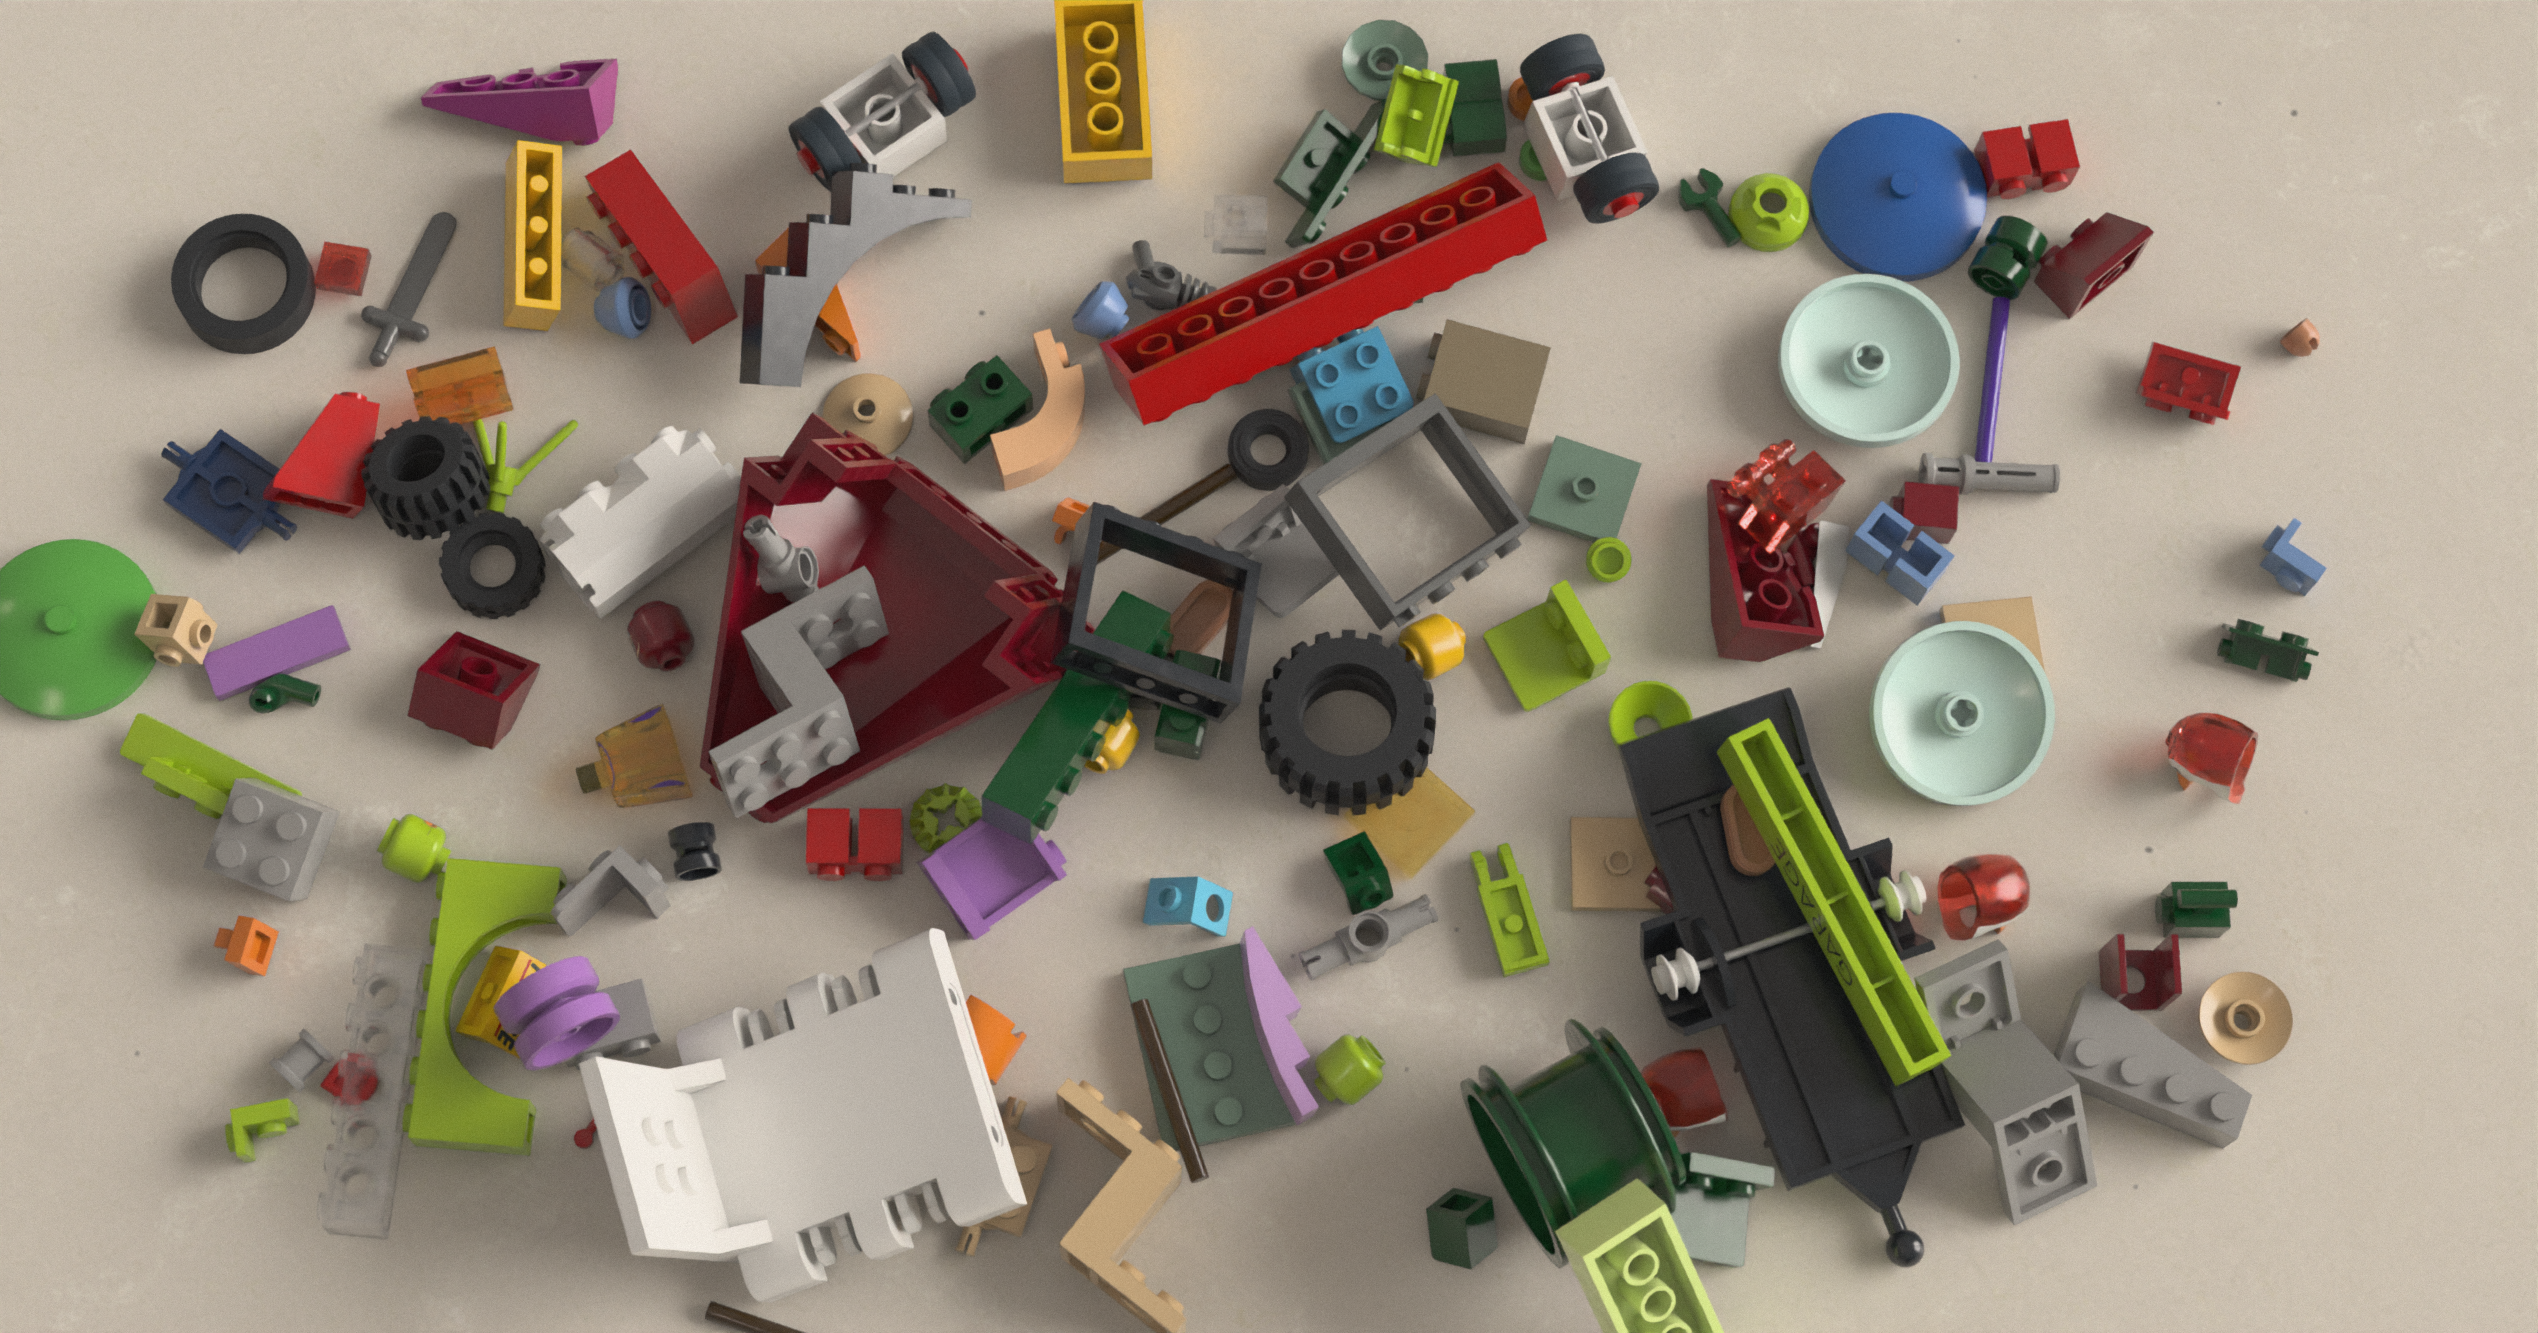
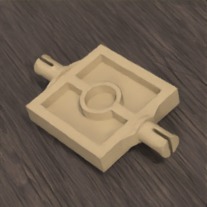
M1008 1096L1001 1120L1027 1205L970 1227L964 1226L957 1247H955V1251L963 1253L968 1237L971 1236L966 1255L974 1257L982 1230H999L1019 1238L1022 1236L1053 1145L1028 1137L1018 1129L1028 1103L1020 1099L1014 1116H1011L1016 1097Z

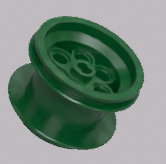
M1568 1019L1565 1023V1037L1570 1055L1510 1087L1487 1065H1481L1479 1068L1478 1076L1480 1083L1477 1084L1471 1078H1466L1460 1083L1462 1097L1471 1122L1502 1186L1539 1247L1549 1260L1560 1269L1568 1265L1569 1260L1555 1232L1556 1230L1637 1178L1666 1203L1670 1214H1672L1677 1207L1673 1184L1678 1186L1686 1181L1684 1163L1671 1129L1650 1088L1629 1054L1616 1037L1606 1028L1600 1027L1594 1030L1592 1035L1583 1024L1574 1019Z

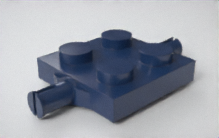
M219 429L210 442L193 455L174 441H170L167 444L170 450L165 447L163 448L161 457L181 469L177 482L163 498L165 504L237 554H240L255 534L264 529V527L269 528L285 541L292 537L289 531L292 534L296 532L297 524L292 523L277 512L280 503L263 499L265 488L279 468L223 430Z

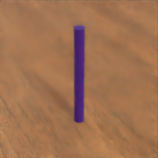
M1995 297L1992 300L1974 457L1975 462H1992L2010 310V300L2005 297Z

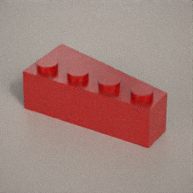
M631 149L585 176L592 192L586 196V199L592 210L600 220L604 217L608 219L610 225L607 227L613 239L621 249L627 247L631 253L629 258L642 279L648 278L652 284L650 285L659 303L664 309H669L692 345L738 318L718 266Z

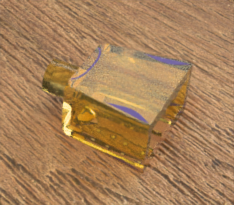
M664 704L657 705L597 735L595 740L601 760L575 768L583 794L610 787L618 808L683 800L693 797Z

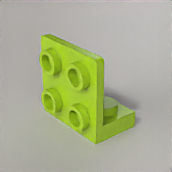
M1567 579L1550 587L1545 602L1486 631L1483 635L1484 642L1525 712H1530L1605 674L1611 660V655Z

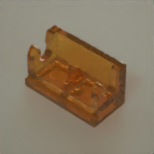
M495 346L406 370L408 381L415 397L413 401L419 417L430 416L434 421L440 416L448 418L450 424L455 421L459 424H464L514 410L506 375Z

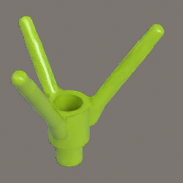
M477 409L472 410L473 426L483 461L490 477L487 480L490 485L486 510L504 513L507 496L512 497L514 486H519L527 474L578 427V422L571 420L519 469L505 466L506 422L500 421L498 423L494 462L480 412Z

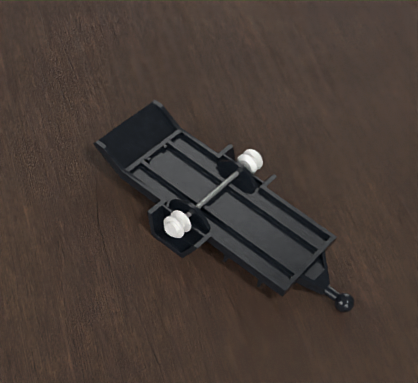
M1790 687L1617 744L1639 824L1674 908V912L1640 923V957L1667 1025L1685 1037L1721 1025L1736 1062L1733 1067L1734 1073L1740 1072L1766 1137L1763 1145L1765 1148L1770 1147L1787 1191L1832 1176L1877 1213L1880 1212L1890 1236L1886 1243V1253L1890 1261L1903 1268L1916 1265L1924 1255V1243L1916 1232L1907 1229L1898 1204L1902 1198L1921 1143L1962 1129L1965 1126L1964 1120L1940 1064L1911 1080L1895 1086L1776 862L1767 872L1758 876L1745 875L1733 866L1729 857L1720 803L1725 792L1734 784L1717 751L1728 737L1770 718L1900 961L1936 949L1933 940L1915 933L1906 909H1909L1914 915L1922 913V904L1926 902V892L1921 880L1917 876L1912 877L1909 872L1903 870L1899 874V882L1894 883L1891 876L1893 845L1889 837L1853 850L1850 849L1814 763L1800 709Z

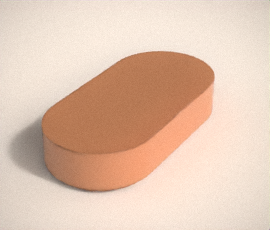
M1205 580L1190 592L1171 615L1170 633L1174 634V639L1167 653L1169 657L1174 659L1176 650L1201 654L1228 623L1233 592L1231 588Z
M1732 785L1725 792L1720 803L1729 857L1733 866L1739 872L1748 876H1758L1767 872L1775 864V860L1738 791Z

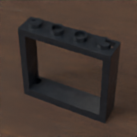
M1093 502L1075 525L1050 663L1221 724L1241 703L1262 563L1248 559L1239 552L1227 551L1205 543L1198 537L1186 536L1167 529L1155 521L1143 520L1121 512L1114 506ZM1101 541L1233 589L1219 679L1085 631Z

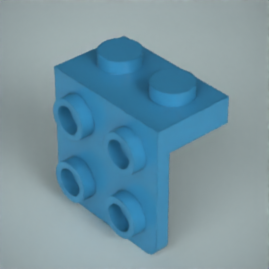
M1378 326L1366 332L1363 329L1349 331L1337 337L1340 344L1324 351L1323 347L1299 354L1297 357L1300 363L1289 369L1296 385L1303 381L1305 382L1329 435L1335 443H1343L1413 408L1414 401Z

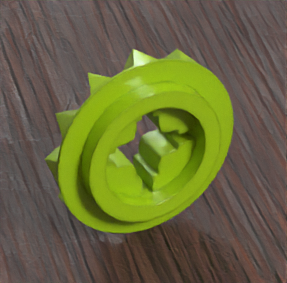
M944 783L932 789L927 788L924 794L917 801L913 802L909 820L913 838L923 850L931 853L982 817V807L979 800L968 792L965 787L951 786ZM955 804L954 816L955 820L960 823V826L948 825L937 836L939 833V820L934 817L931 811L945 814Z

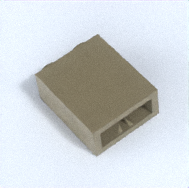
M1447 319L1443 334L1435 332L1433 334L1427 358L1435 360L1431 375L1422 373L1416 399L1424 401L1436 393L1460 427L1525 444L1551 347Z

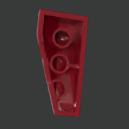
M1710 479L1707 483L1711 623L1719 658L1763 662L1821 642L1824 638V631L1816 598L1809 586L1802 587L1792 570L1796 563L1790 552L1783 553L1772 534L1775 526L1752 485Z

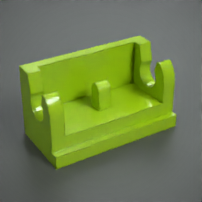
M1396 64L1374 150L1404 163L1437 167L1459 81L1422 68L1421 72L1406 65Z

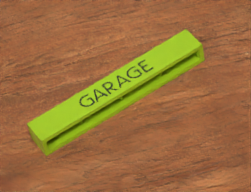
M1770 718L1728 737L1717 751V754L1895 1086L1937 1067L1952 1055Z

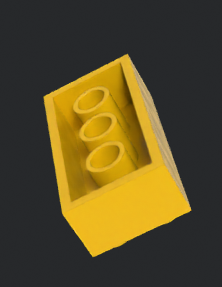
M1054 0L1064 184L1152 179V143L1143 0Z

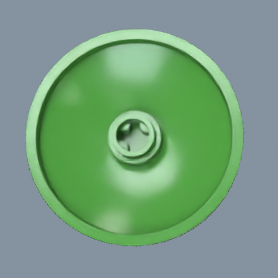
M65 539L47 542L28 549L0 569V695L7 702L28 714L62 721L83 719L101 714L131 696L145 681L156 663L154 652L134 634L150 595L157 594L150 580L139 566L129 557L108 545L89 540Z

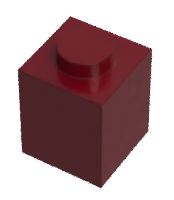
M1905 481L1898 495L1891 497L1889 506L1914 524L1906 540L1915 541L1916 537L1923 531L1937 543L1949 544L1958 526L1959 487Z

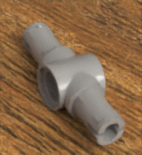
M757 515L747 521L745 524L746 530L743 531V535L759 554L758 578L764 591L768 594L782 592L787 600L797 602L819 590L817 586L819 576L818 562L811 548L807 546L795 548L789 540L781 538L769 518L765 515Z
M1424 894L1420 898L1390 912L1386 908L1379 912L1366 911L1359 913L1353 918L1349 926L1335 932L1336 937L1299 953L1303 967L1307 966L1306 973L1310 980H1313L1317 976L1347 962L1351 966L1357 962L1369 963L1377 961L1384 955L1387 948L1402 942V936L1438 921L1434 907L1430 908L1429 906L1431 904L1430 899ZM1362 928H1372L1379 933L1381 941L1374 946H1365L1357 940L1356 933Z

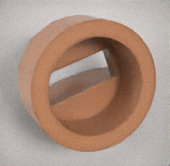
M2305 318L2287 332L2279 342L2292 355L2305 357L2311 355L2312 350L2318 348L2320 334L2309 319Z

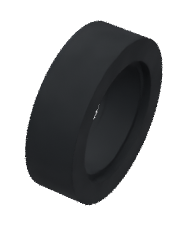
M232 214L206 223L187 238L178 251L172 267V293L186 322L201 340L224 352L255 354L283 344L301 329L314 305L316 294L315 275L301 244L286 227L277 221L261 215ZM240 248H259L276 255L285 264V289L278 302L266 313L249 320L233 321L216 316L204 306L202 300L203 279L210 266L222 255Z

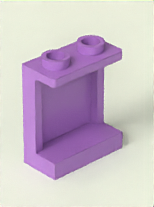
M982 817L916 862L969 940L978 939L991 930L990 926L1053 882L1060 881L1067 876L1062 868V865L1067 861L1058 846L1051 839L1045 843L1040 834H1038L1033 843L1029 844L982 821Z

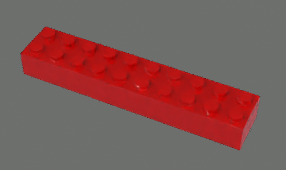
M1500 162L1459 179L1100 343L1099 347L1113 386L1144 426L1152 422L1163 421L1170 417L1173 412L1191 404L1207 401L1213 394L1232 385L1246 383L1254 375L1273 366L1285 365L1299 354L1313 348L1324 347L1330 344L1334 338L1349 331L1365 328L1371 325L1374 320L1386 314L1407 309L1415 301L1434 292L1446 291L1460 280L1473 274L1485 273L1497 263L1510 257L1530 252L1534 246L1547 241L1535 194Z

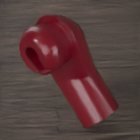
M1811 523L1808 526L1801 527L1786 549V553L1790 552L1796 563L1792 570L1802 587L1809 586L1810 589L1814 588L1816 570L1813 560L1817 555L1819 523Z

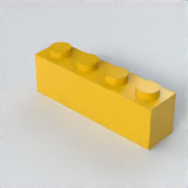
M517 140L506 161L503 326L548 331L561 310L562 146Z

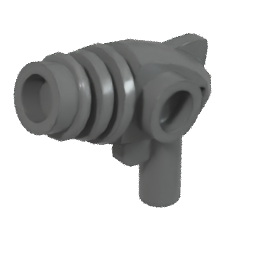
M1139 240L1132 245L1138 269L1132 270L1126 276V282L1132 291V297L1137 300H1144V303L1149 308L1154 310H1172L1177 301H1179V308L1186 303L1216 291V287L1208 285L1207 281L1199 288L1200 280L1197 278L1194 279L1191 285L1192 275L1188 273L1184 283H1182V274L1174 266L1165 262L1154 261L1148 241Z

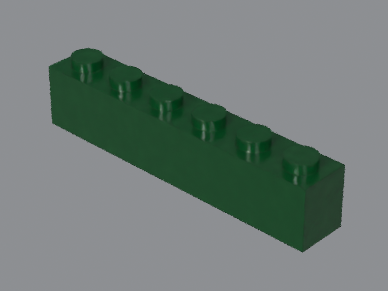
M1124 590L1119 594L1093 632L1094 635L1161 659L1169 652L1174 639V634L1170 633L1171 613ZM1067 670L981 795L982 821L1029 844L1033 843L1041 830L1047 832L1056 819L1059 809L1058 804L1064 795L1070 797L1077 789L1082 777L1081 770L1088 760L1095 761L1101 753L1106 739L1104 735L1110 725L1117 727L1122 722L1129 705L1127 701L1133 692Z

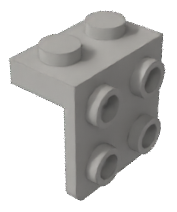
M1284 484L1271 494L1263 497L1253 508L1236 521L1228 524L1213 538L1216 547L1227 551L1239 552L1248 559L1262 563L1256 599L1278 618L1289 615L1339 575L1285 500L1284 496L1290 489Z
M619 845L612 853L607 850L600 854L589 866L588 870L590 873L578 885L571 883L562 889L553 901L555 906L550 913L561 929L568 936H572L624 887L656 918L660 917L671 905L664 895L668 886L661 879L662 875L647 859L642 857L636 862Z

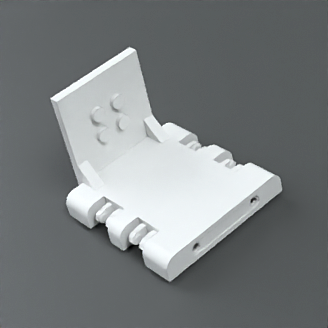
M931 928L874 951L872 954L873 967L869 964L861 967L858 972L860 986L865 999L862 1002L857 1003L853 992L854 989L844 975L834 978L833 975L820 973L788 986L786 991L787 999L779 1000L774 1005V1014L780 1034L777 1036L773 1035L770 1022L761 1009L749 1012V1009L735 1007L678 1031L677 1046L683 1066L663 1069L594 1057L579 1063L632 1255L740 1263L744 1281L751 1295L759 1302L771 1303L828 1281L824 1267L834 1264L837 1259L835 1244L830 1230L833 1227L837 1226L843 1247L851 1257L860 1254L863 1250L870 1259L883 1260L914 1248L910 1234L918 1232L922 1228V1217L916 1200V1195L923 1193L928 1206L929 1214L937 1224L946 1221L950 1216L957 1225L970 1227L1027 1205L944 931Z

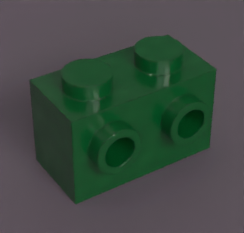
M998 355L987 363L981 361L975 364L966 373L965 381L953 390L948 388L940 392L931 401V408L927 410L930 427L964 465L991 444V434L1010 429L1033 410L1031 391Z

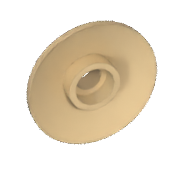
M864 373L843 380L830 392L823 408V418L842 434L845 430H848L875 444L878 451L887 456L896 451L909 436L913 425V409L909 396L897 382L883 375ZM864 405H871L875 408V412L870 416H862L859 413V409Z
M2234 972L2224 975L2207 988L2199 1004L2198 1021L2205 1041L2218 1055L2228 1061L2243 1065L2266 1062L2285 1047L2291 1036L2293 1016L2288 999L2275 983L2262 975L2251 972ZM2236 1014L2246 1017L2248 1021L2247 1029H2240L2235 1025L2234 1016Z

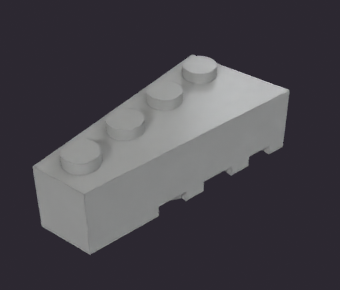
M2087 981L2075 993L2054 1056L2079 1083L2080 1092L2220 1148H2225L2238 1139L2252 1094L2091 982Z

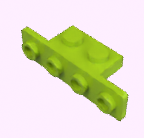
M138 713L120 749L122 756L144 766L141 774L155 781L153 785L155 790L179 799L182 794L196 801L194 805L195 810L215 819L221 818L237 778H256L302 796L301 791L145 713Z

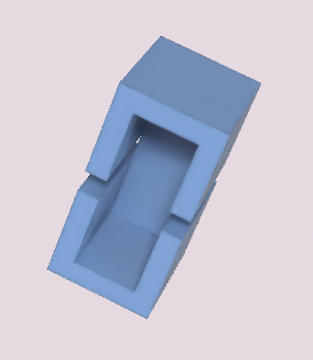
M1881 500L1854 533L1845 551L1877 576L1882 570L1889 573L1885 582L1918 606L1945 573L1955 555L1923 531L1916 537L1907 552L1901 546L1905 543L1914 524Z

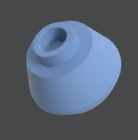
M625 277L604 287L594 301L596 320L601 323L605 330L629 339L639 337L647 329L651 318V302L647 289L633 277Z
M1101 281L1082 301L1072 317L1075 331L1101 340L1107 334L1112 338L1117 336L1130 318L1125 314L1128 304L1114 282Z

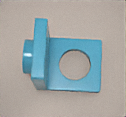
M1199 876L1151 878L1143 923L1150 926L1191 924L1216 936L1225 937L1233 892ZM1211 895L1216 898L1219 906L1218 916L1213 922L1208 918L1206 912V903Z

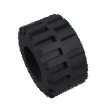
M422 416L419 421L412 422L409 419L401 422L402 426L394 429L391 427L384 432L386 436L382 440L376 439L371 445L373 452L365 455L363 460L365 468L361 470L364 481L363 485L385 525L390 530L394 529L397 535L404 538L411 535L413 540H423L425 536L437 539L441 538L444 532L450 531L452 534L460 530L459 525L463 523V520L466 523L471 522L475 518L473 512L475 510H482L486 503L483 496L488 495L490 491V485L487 481L490 477L467 431H464L462 425L456 421L450 424L448 418L439 416L433 421L430 416Z

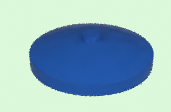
M1882 113L1871 115L1849 124L1827 143L1816 162L1811 176L1809 206L1818 234L1828 249L1843 263L1862 274H1877L1892 277L1903 282L1926 279L1947 270L1968 252L1985 218L1987 191L1982 170L1974 154L1949 129L1930 119L1913 114Z

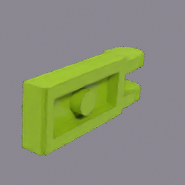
M1508 843L1497 845V858L1505 878L1491 882L1487 862L1482 852L1479 850L1469 853L1472 870L1478 885L1477 894L1503 978L1548 966L1550 962L1523 873L1519 874Z

